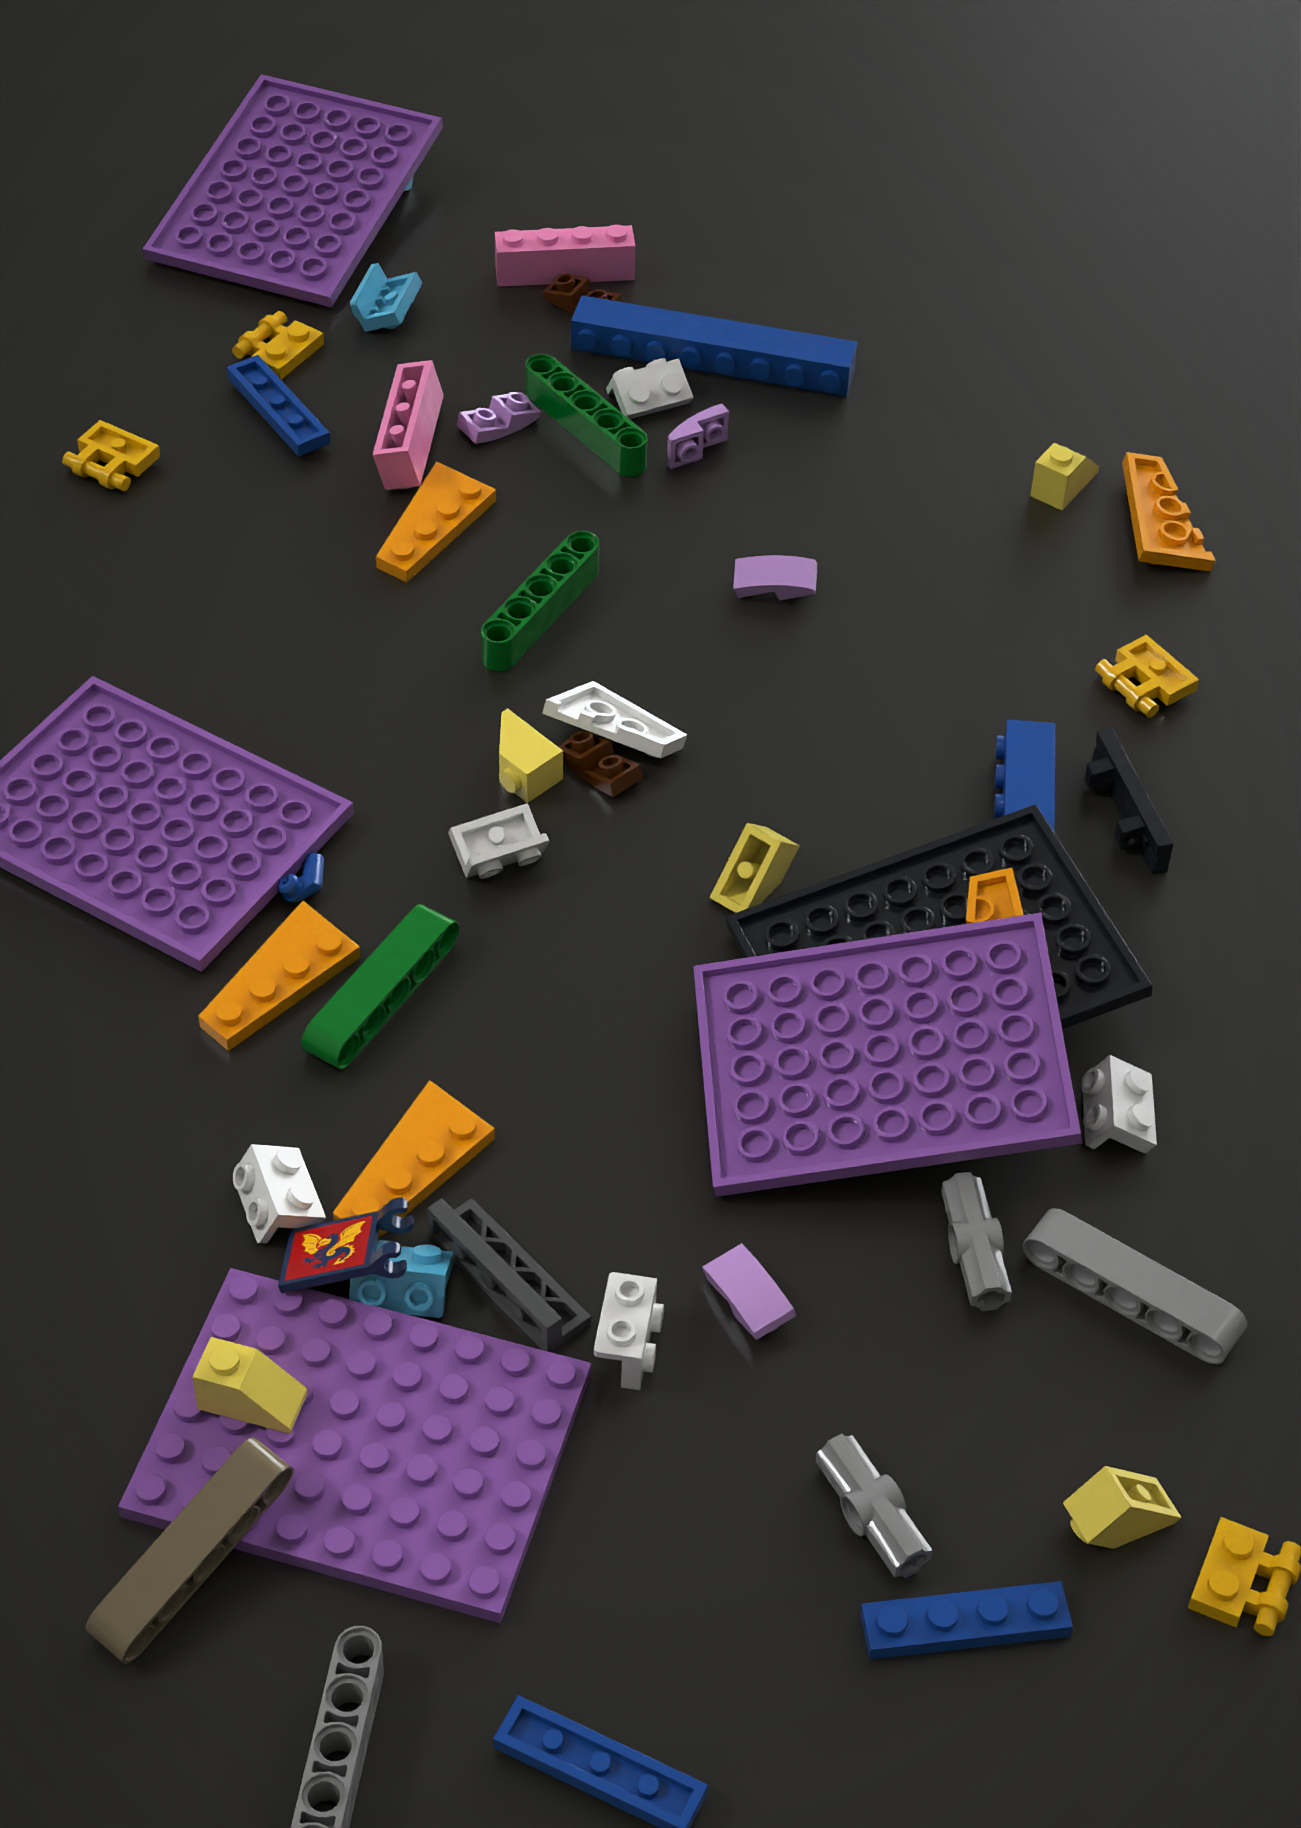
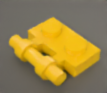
M277 311L275 314L266 315L261 319L255 330L246 331L241 335L238 343L232 348V352L239 359H242L247 354L251 355V357L259 355L282 380L324 345V333L296 320L288 327H285L283 325L287 322V316L282 311ZM267 338L271 339L268 343L263 342Z
M99 420L77 439L80 453L76 455L72 452H66L62 463L71 468L74 474L83 478L90 476L98 480L99 484L110 490L117 488L121 491H126L130 486L131 480L123 474L128 472L134 476H140L160 458L159 445ZM100 460L107 464L105 466H101L97 464V462Z
M1147 634L1117 649L1115 661L1118 664L1113 666L1106 659H1103L1095 667V671L1103 678L1102 682L1111 691L1117 690L1126 698V704L1136 712L1141 711L1148 718L1153 717L1159 710V705L1152 699L1157 697L1166 706H1169L1197 691L1199 679ZM1134 677L1141 685L1136 686L1129 679Z
M1221 1517L1192 1593L1188 1609L1233 1627H1237L1241 1613L1244 1611L1257 1617L1254 1624V1630L1263 1636H1272L1277 1623L1285 1619L1289 1607L1286 1596L1290 1585L1296 1584L1301 1572V1565L1299 1563L1301 1546L1295 1542L1286 1541L1282 1544L1280 1553L1273 1556L1263 1552L1269 1535ZM1255 1574L1270 1579L1265 1592L1260 1593L1250 1589Z

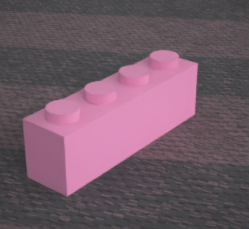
M615 224L607 227L578 226L576 228H543L540 230L523 231L511 229L495 232V268L498 287L551 284L557 276L565 273L587 277L590 279V282L635 280L636 246L632 225L622 226Z
M432 360L397 364L372 454L385 490L409 489L421 486L444 396Z

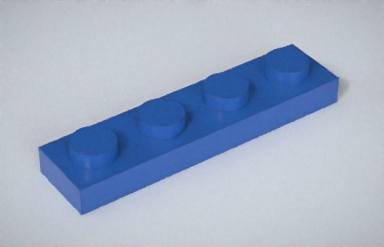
M259 355L226 367L229 381L298 457L330 444V432Z
M1062 1581L862 1603L860 1610L869 1660L1070 1637L1073 1629Z
M520 1695L516 1697L493 1738L494 1749L658 1828H690L708 1793V1784Z

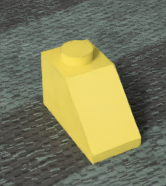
M1053 443L1035 462L1030 496L1063 510L1099 472L1100 466L1067 447Z
M507 708L501 714L499 780L508 792L515 793L528 803L563 780V750Z
M747 823L709 898L735 913L761 904L781 884L800 845L765 826Z
M210 1337L192 1376L197 1408L199 1410L288 1434L291 1433L308 1394L307 1388L258 1349Z
M1104 1466L1063 1502L1072 1517L1070 1521L1071 1527L1083 1542L1112 1549L1173 1525L1182 1518L1157 1478L1109 1466Z

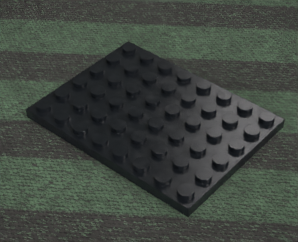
M1036 804L726 916L727 928L743 958L966 924L970 876L1013 868L1023 914L1041 913L1062 1030L1152 996V983Z

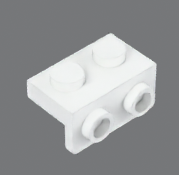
M665 358L657 359L648 363L646 367L634 370L633 367L620 369L613 374L606 387L609 396L615 394L621 412L629 419L688 404L694 398L679 358L671 361H666Z
M528 803L451 827L448 832L466 878L478 874L482 879L500 873L503 870V866L515 862L519 866L531 864L542 857L541 854L549 843L546 833L540 835Z
M1112 1055L1107 1056L1094 1068L1089 1069L1082 1078L1085 1145L1096 1149L1107 1139L1112 1138L1146 1154L1157 1145L1152 1074Z
M250 1145L234 1169L233 1184L238 1190L246 1212L247 1221L251 1225L257 1243L267 1244L278 1227L297 1229L323 1223L326 1216L299 1148Z
M612 1272L609 1274L594 1345V1355L599 1358L622 1361L621 1388L640 1390L643 1373L653 1372L656 1344L649 1342L651 1332L660 1333L664 1304L656 1303L657 1278Z

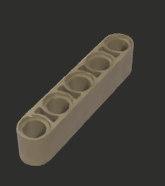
M255 1437L244 1441L95 1608L87 1620L86 1632L123 1663L128 1664L135 1660L280 1496L292 1479L294 1468Z

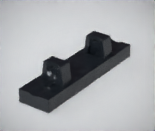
M1113 728L1097 731L1096 747L1092 756L1093 762L1087 764L1084 781L1090 791L1108 789L1123 820L1117 821L1114 839L1119 848L1138 847L1151 874L1167 872L1174 843Z

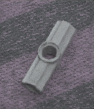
M971 1172L956 1173L949 1180L943 1181L941 1189L945 1211L949 1220L948 1240L951 1257L954 1264H960L970 1305L980 1308L981 1311L996 1310L1002 1304L1010 1302L1012 1294L1003 1261L1004 1241L1001 1225L998 1218L991 1217L981 1178L973 1176Z
M840 1434L828 1440L826 1445L816 1453V1463L839 1495L842 1512L850 1528L858 1536H867L894 1577L902 1576L907 1578L915 1574L931 1559L932 1549L906 1513L905 1500L898 1485L889 1475L884 1474L880 1476L853 1435L844 1436Z

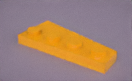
M1126 452L1122 466L1139 562L1211 572L1216 560L1211 551H1205L1202 545L1204 537L1199 528H1193L1189 520L1191 512L1187 504L1182 503L1176 495L1178 487L1162 457Z

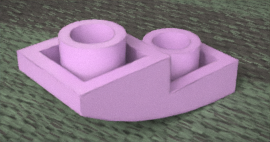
M510 392L509 394L492 396L489 408H477L476 410L459 412L456 425L475 444L496 440L521 430L540 418L541 411L522 392Z
M722 403L688 418L670 433L667 445V466L670 469L703 458L704 447L728 440L729 411Z
M783 555L735 559L733 590L738 598L775 592L780 601L816 594L817 562L815 559Z
M742 1243L702 1266L707 1280L729 1302L734 1317L756 1340L776 1330L780 1325L796 1316L794 1308L780 1288Z

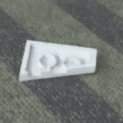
M594 681L546 699L542 713L660 759L683 749L687 734Z

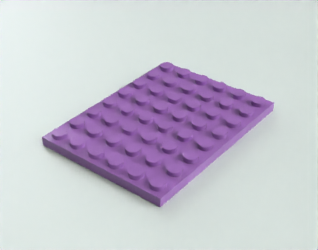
M261 74L143 247L144 258L153 262L332 308L443 129L442 117Z
M94 676L89 678L0 760V868L200 972L219 955L279 892L278 884L281 878L284 876L289 881L288 875L296 874L303 867L307 854L317 853L354 814L353 802Z
M1041 913L693 966L712 1182L716 1197L1082 1144Z
M230 1268L118 1505L120 1517L166 1529L244 1441L255 1437L293 1467L294 1473L280 1496L233 1549L501 1624L592 1372V1363L385 1308L365 1305L362 1302L309 1288L281 1293L278 1287V1280ZM210 1337L258 1349L307 1388L308 1394L290 1434L197 1408L192 1376Z

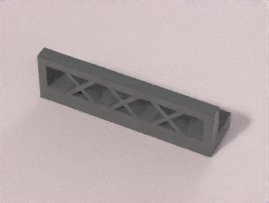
M442 1198L427 1208L429 1236L444 1251L453 1252V1260L542 1350L553 1352L591 1325V1315L472 1198L454 1210ZM471 1217L482 1227L481 1237L465 1222L466 1219ZM494 1250L506 1251L511 1256L510 1266ZM524 1280H535L541 1286L540 1296ZM554 1310H565L573 1319L562 1326V1318Z

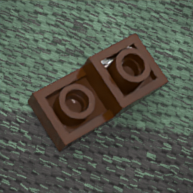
M570 273L560 274L543 291V296L546 300L573 315L581 296L623 302L620 293L606 292L603 289L592 290L589 278L574 276Z
M583 730L572 734L567 741L558 746L563 750V761L576 774L611 797H615L643 779L640 764L615 754L612 742L608 738Z

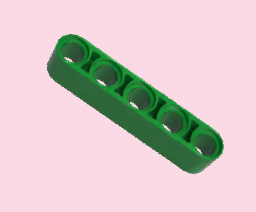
M535 354L527 358L525 362L526 396L617 473L622 476L636 477L646 471L648 438L647 434L551 355Z
M576 531L568 535L481 627L482 663L486 668L492 671H505L513 667L599 574V538L597 535L588 531Z
M423 904L416 905L310 1021L301 1039L302 1050L338 1069L346 1068L449 953L459 935V922Z

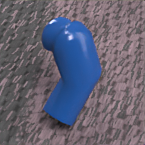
M307 854L300 877H297L295 874H289V881L284 876L281 878L278 890L283 894V898L286 901L299 903L322 888L325 859L321 854Z

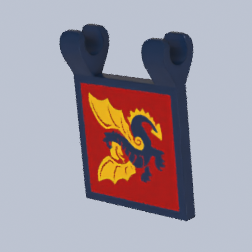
M403 1197L392 1199L376 1212L290 1230L278 1284L280 1292L286 1293L370 1274L393 1279L403 1276L407 1270L406 1260L398 1262L389 1260V1258L399 1257L401 1254L400 1244L388 1242L376 1250L380 1229L401 1234L407 1233L413 1228V1215L407 1217L395 1215L397 1213H405L408 1210L409 1204L407 1199Z

